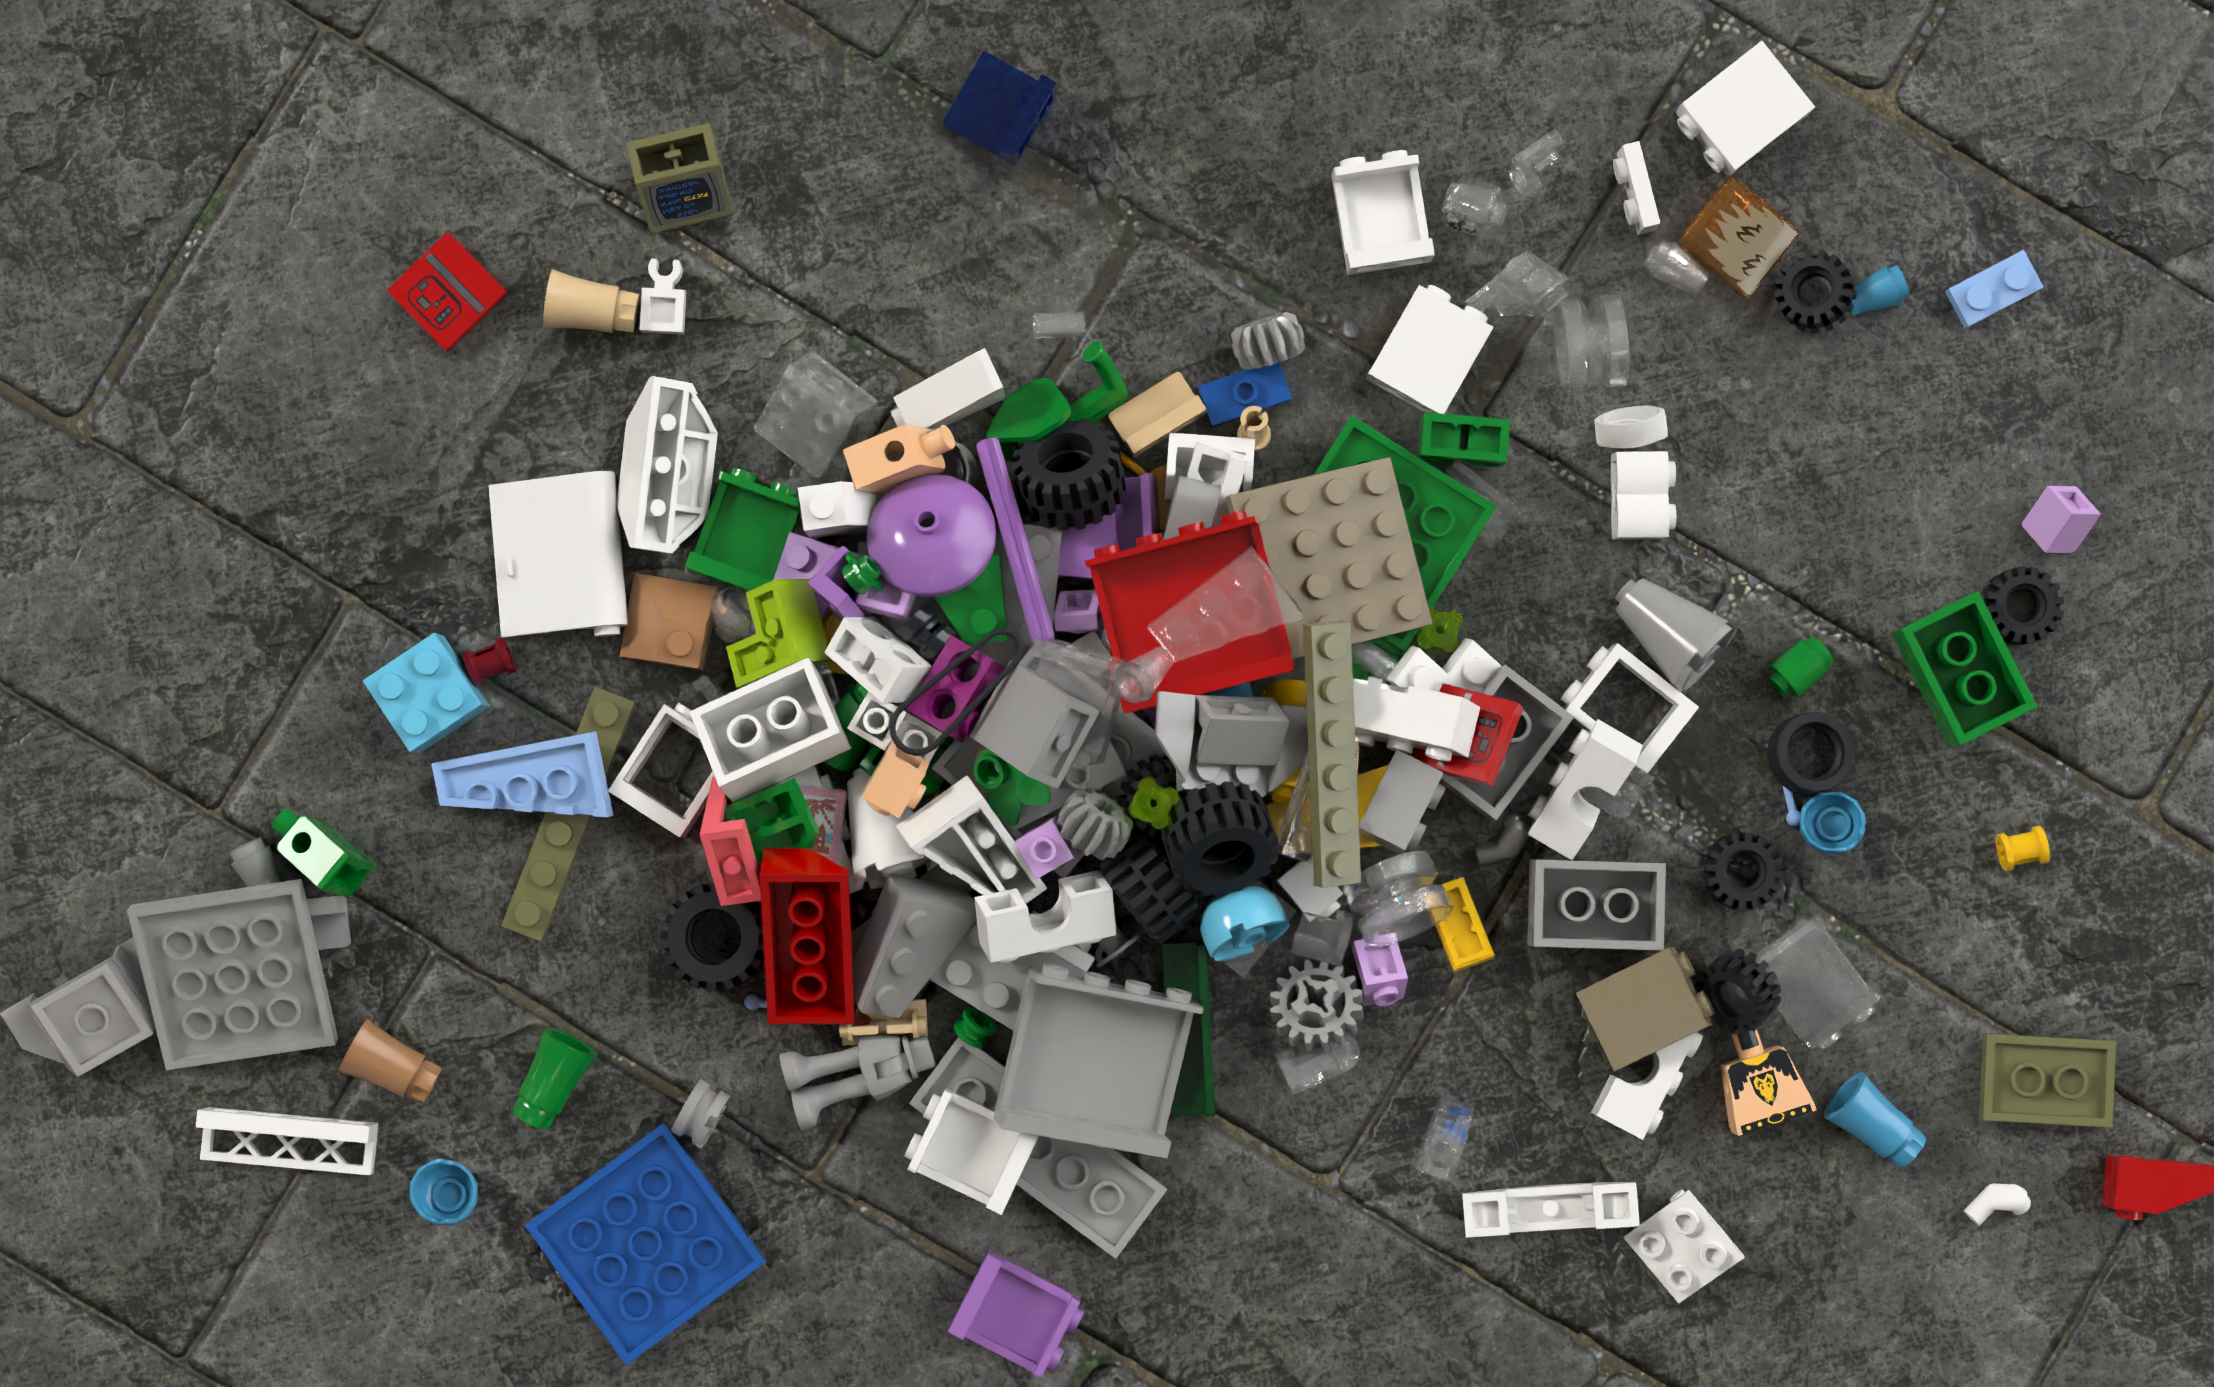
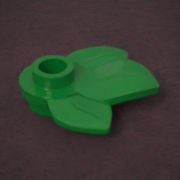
M989 749L982 751L978 755L973 768L975 779L982 787L987 789L988 805L1005 823L1011 826L1018 824L1023 804L1038 806L1051 801L1049 785L1028 777ZM995 764L997 765V767H998V769H999V773H998L997 770L995 769Z

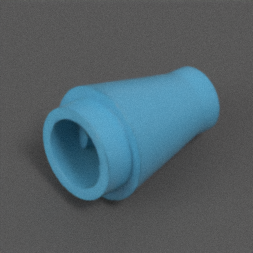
M1898 265L1891 268L1883 266L1854 287L1857 294L1856 299H1852L1854 308L1850 314L1853 317L1860 313L1901 305L1902 299L1910 296L1907 283Z

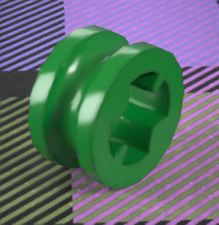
M967 1006L962 1012V1017L958 1018L953 1024L954 1031L958 1037L966 1044L975 1048H984L989 1041L988 1037L993 1036L997 1031V1024L994 1019L974 1006Z

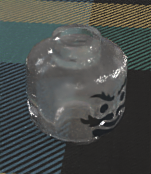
M1465 176L1458 183L1452 182L1444 199L1442 214L1447 215V222L1451 228L1478 237H1485L1491 232L1493 226L1502 227L1507 214L1508 203L1502 202V189L1500 186L1471 176Z

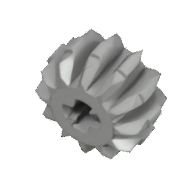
M1288 312L1278 313L1241 325L1231 333L1234 355L1238 358L1240 366L1247 370L1259 369L1283 362L1284 360L1296 357L1305 349L1303 340L1305 336L1302 326L1298 323L1296 315Z
M1086 788L1085 790H1075L1072 796L1067 798L1059 813L1056 825L1061 830L1060 835L1062 838L1072 843V848L1082 850L1085 856L1093 854L1097 859L1104 860L1106 857L1114 858L1118 852L1122 851L1131 835L1134 823L1127 816V809L1120 807L1117 804V800L1108 798L1105 792L1098 794L1093 789Z

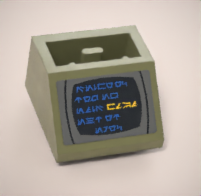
M710 123L626 142L635 185L652 235L734 215L716 135Z

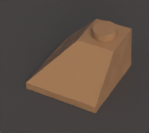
M634 573L627 611L628 625L624 628L619 657L704 671L719 587Z

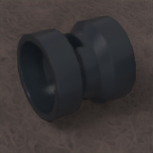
M927 602L896 632L905 642H912L917 647V654L927 662L945 646L950 636L954 637L957 634L949 624H942L936 618V611Z

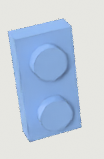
M2022 250L1949 288L1945 293L1965 329L2042 289L2043 285L2025 251Z

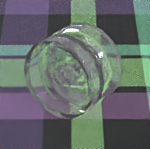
M1618 293L1596 295L1590 304L1589 315L1585 304L1579 297L1557 299L1554 306V344L1559 379L1564 393L1587 391L1593 380V371L1597 382L1603 389L1625 387L1629 378V342L1624 307Z
M1412 851L1386 859L1362 871L1361 883L1344 885L1342 892L1350 910L1354 913L1364 914L1358 923V928L1368 947H1383L1414 937L1440 923L1452 913L1454 906L1446 889L1442 885L1432 884L1438 875V871L1427 851Z

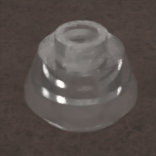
M730 587L718 591L713 596L711 623L717 635L727 642L735 643L756 633L746 596L748 591L745 589Z

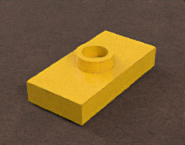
M1463 877L1423 891V898L1453 973L1494 959L1495 955Z

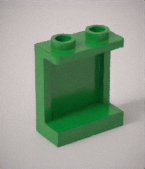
M734 467L731 474L720 471L717 478L719 485L695 551H690L685 568L745 591L753 590L773 581L789 532L794 533L801 514L800 501L795 497L797 490L777 482H773L771 488L756 484V475Z

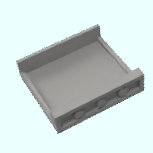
M1043 964L1042 970L1029 967L995 1108L994 1120L1004 1130L1168 1159L1171 1141L1165 1136L1193 1015L1194 1013L1202 1014L1204 1008L1191 998V992L1178 988L1168 987L1166 993L1151 991V985L1136 980H1126L1124 986L1109 983L1110 977L1099 973L1085 972L1084 978L1068 975V969L1057 965Z

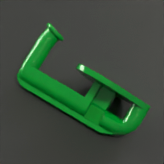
M1100 341L1090 343L1084 350L1082 358L1085 363L1093 365L1103 385L1069 405L1054 382L1047 378L1033 380L1004 399L986 433L987 438L996 437L999 440L1004 460L1014 462L1013 454L1015 450L1019 449V442L1036 441L1060 427L1068 418H1072V421H1078L1080 418L1089 419L1090 424H1093L1125 403L1128 398L1127 386Z

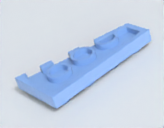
M596 731L431 764L440 806L482 809L498 808L524 812H555V814L593 815L594 817L614 816Z

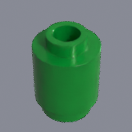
M1810 636L1806 641L1800 639L1769 666L1772 675L1768 679L1783 697L1791 694L1795 698H1799L1829 672L1828 666L1834 662V659L1826 647L1814 636Z

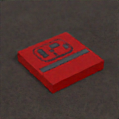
M446 232L387 289L393 298L448 353L509 295L449 232Z
M1442 683L1439 692L1463 697L1480 707L1469 756L1467 758L1452 755L1451 761H1442L1426 756V750L1417 748L1413 758L1443 772L1445 775L1493 788L1523 707L1518 702Z

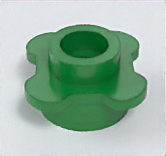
M848 552L845 555L848 563L841 569L842 574L855 591L865 595L872 588H875L878 592L884 589L882 582L878 579L881 576V571L873 559L867 555L857 557L852 552Z

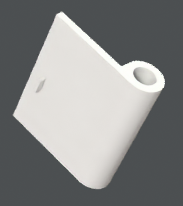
M593 471L489 485L501 637L506 638L574 629H594L595 637L620 635V627L628 625L619 512L616 506L617 488L615 472Z

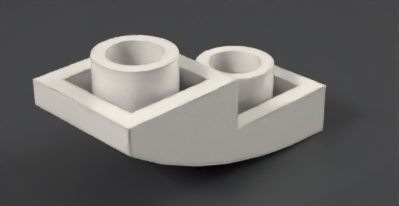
M868 691L847 729L879 748L887 750L889 744L893 741L890 737L889 724L891 716L898 706L893 703H881ZM905 710L897 718L895 726L900 741L913 749L929 746L943 733ZM938 747L928 754L918 756L930 762Z

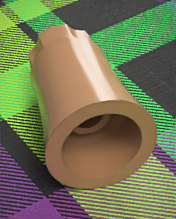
M366 1019L350 1045L338 1072L365 1080L402 1098L406 1095L411 1100L424 1104L443 1068L431 1061L425 1060V1055L406 1046L387 1034L372 1021Z

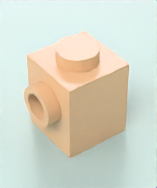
M891 741L868 780L861 797L867 800L870 808L885 816L892 814L900 819L905 808L908 806L914 810L923 796L926 786L921 784V781L926 774L930 762L920 756L904 753Z

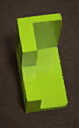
M775 579L746 592L756 634L726 647L736 688L747 686L808 657L815 667L832 661L824 653L828 643L814 590L808 584L810 579Z

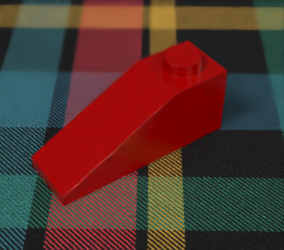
M2106 1155L2102 1206L2116 1210V1217L2142 1220L2143 1213L2159 1214L2214 1192V1164Z

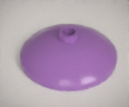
M935 474L914 477L892 488L876 505L867 527V547L870 558L874 560L880 569L882 578L902 592L921 597L947 595L973 582L990 562L997 537L995 519L983 495L963 480ZM925 519L935 520L934 524L930 527L920 526Z

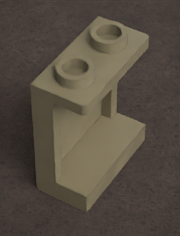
M1669 947L1576 993L1614 1071L1623 1069L1652 1053L1713 1025L1709 1017L1715 1014L1713 1006L1703 990L1697 993L1690 979L1691 976L1695 975V971L1684 951L1677 953L1675 947Z

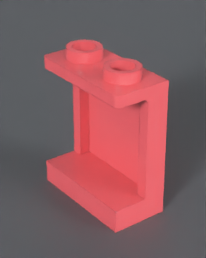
M714 776L711 781L700 838L721 906L761 901L760 870L745 819L727 821L724 813L726 805L732 803V801L721 790Z

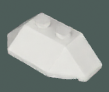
M651 376L626 421L616 506L630 548L673 553L679 547V544L687 539L707 518L718 433L706 409L696 396L697 391L692 383Z

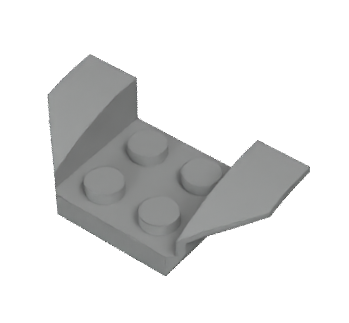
M1158 691L1155 736L1176 769L1177 792L1188 793V791L1194 788L1202 789L1208 783L1215 782V785H1221L1224 781L1233 782L1234 786L1241 783L1248 785L1250 791L1256 790L1261 795V798L1264 797L1268 792L1277 788L1309 759L1307 707L1280 706L1290 723L1275 765L1200 764L1195 758V752L1203 728L1195 718V695Z
M133 937L116 946L112 957L39 998L33 993L0 1012L21 1049L63 1063L77 1077L148 1038L155 1031L154 1019Z

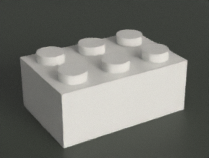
M809 657L689 711L717 783L732 802L851 749L822 676Z

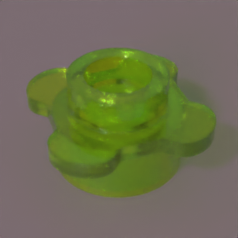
M1432 608L1430 611L1432 624L1422 627V633L1417 637L1418 644L1424 649L1434 646L1443 648L1445 652L1455 651L1459 646V640L1457 639L1458 627L1463 622L1461 614L1455 610L1449 613L1437 612L1435 608ZM1437 626H1442L1444 628V632L1442 634H1438L1436 632Z
M1144 778L1139 782V790L1135 793L1129 805L1130 814L1136 819L1139 818L1142 821L1151 822L1156 829L1164 828L1169 824L1168 814L1172 805L1178 802V793L1173 788L1165 789L1157 785L1153 778ZM1152 799L1157 801L1156 807L1151 806L1150 802Z

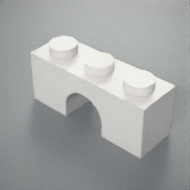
M1597 719L1590 732L1582 729L1569 750L1575 755L1568 765L1561 761L1549 780L1548 784L1552 785L1553 789L1547 797L1540 793L1532 805L1528 816L1533 818V822L1528 835L1573 860L1593 830L1600 812L1599 808L1588 803L1581 796L1579 789L1589 786L1598 787L1615 796L1636 765L1643 745Z
M1099 870L1058 879V900L1050 910L1041 914H1029L1028 907L1017 888L974 897L979 943L990 963L997 961L1011 962L1020 956L1038 952L1052 953L1061 947L1078 943L1092 944L1099 942L1102 938L1115 936L1113 892Z
M1696 1032L1652 1053L1653 1066L1651 1072L1645 1079L1639 1082L1628 1083L1610 1075L1591 1113L1642 1140L1647 1132L1652 1135L1662 1119L1663 1111L1659 1110L1666 1094L1672 1096L1682 1080L1683 1073L1678 1071L1686 1056L1693 1057L1702 1041L1703 1035Z

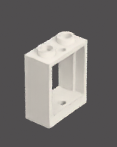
M1620 644L1612 645L1609 650L1602 646L1587 664V667L1592 670L1583 683L1576 679L1560 700L1566 703L1563 708L1574 716L1571 722L1581 730L1584 729L1590 732L1596 721L1580 708L1618 661L1672 703V708L1643 743L1637 763L1632 769L1640 776L1646 775L1699 706Z
M678 702L675 708L666 704L662 706L608 792L678 837L685 838L707 804L712 777L715 776L713 771L684 816L632 784L671 722L699 738L689 712L692 710Z

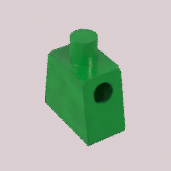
M288 808L283 810L272 823V829L283 837L277 845V850L323 891L350 898L376 866L372 860L321 820L306 815L299 817Z

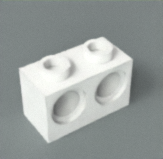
M844 617L824 652L881 703H903L919 690L932 668L926 660L876 617Z

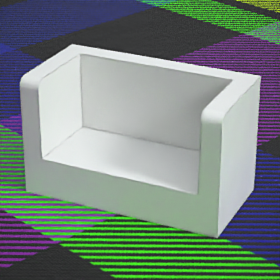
M1169 432L1164 499L1172 500L1179 475L1187 476L1196 441L1246 455L1247 465L1239 493L1252 490L1255 439ZM1202 454L1198 471L1204 482L1210 483L1221 477L1227 460Z

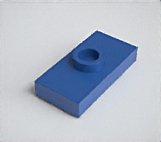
M1280 362L1259 369L1244 370L1198 386L1201 400L1207 409L1206 414L1211 428L1241 418V413L1250 406L1261 407L1263 411L1292 401Z

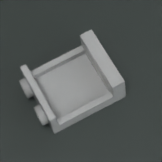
M1018 663L996 686L970 737L1028 777L1058 789L1100 711L1057 688L1045 680L1041 673Z

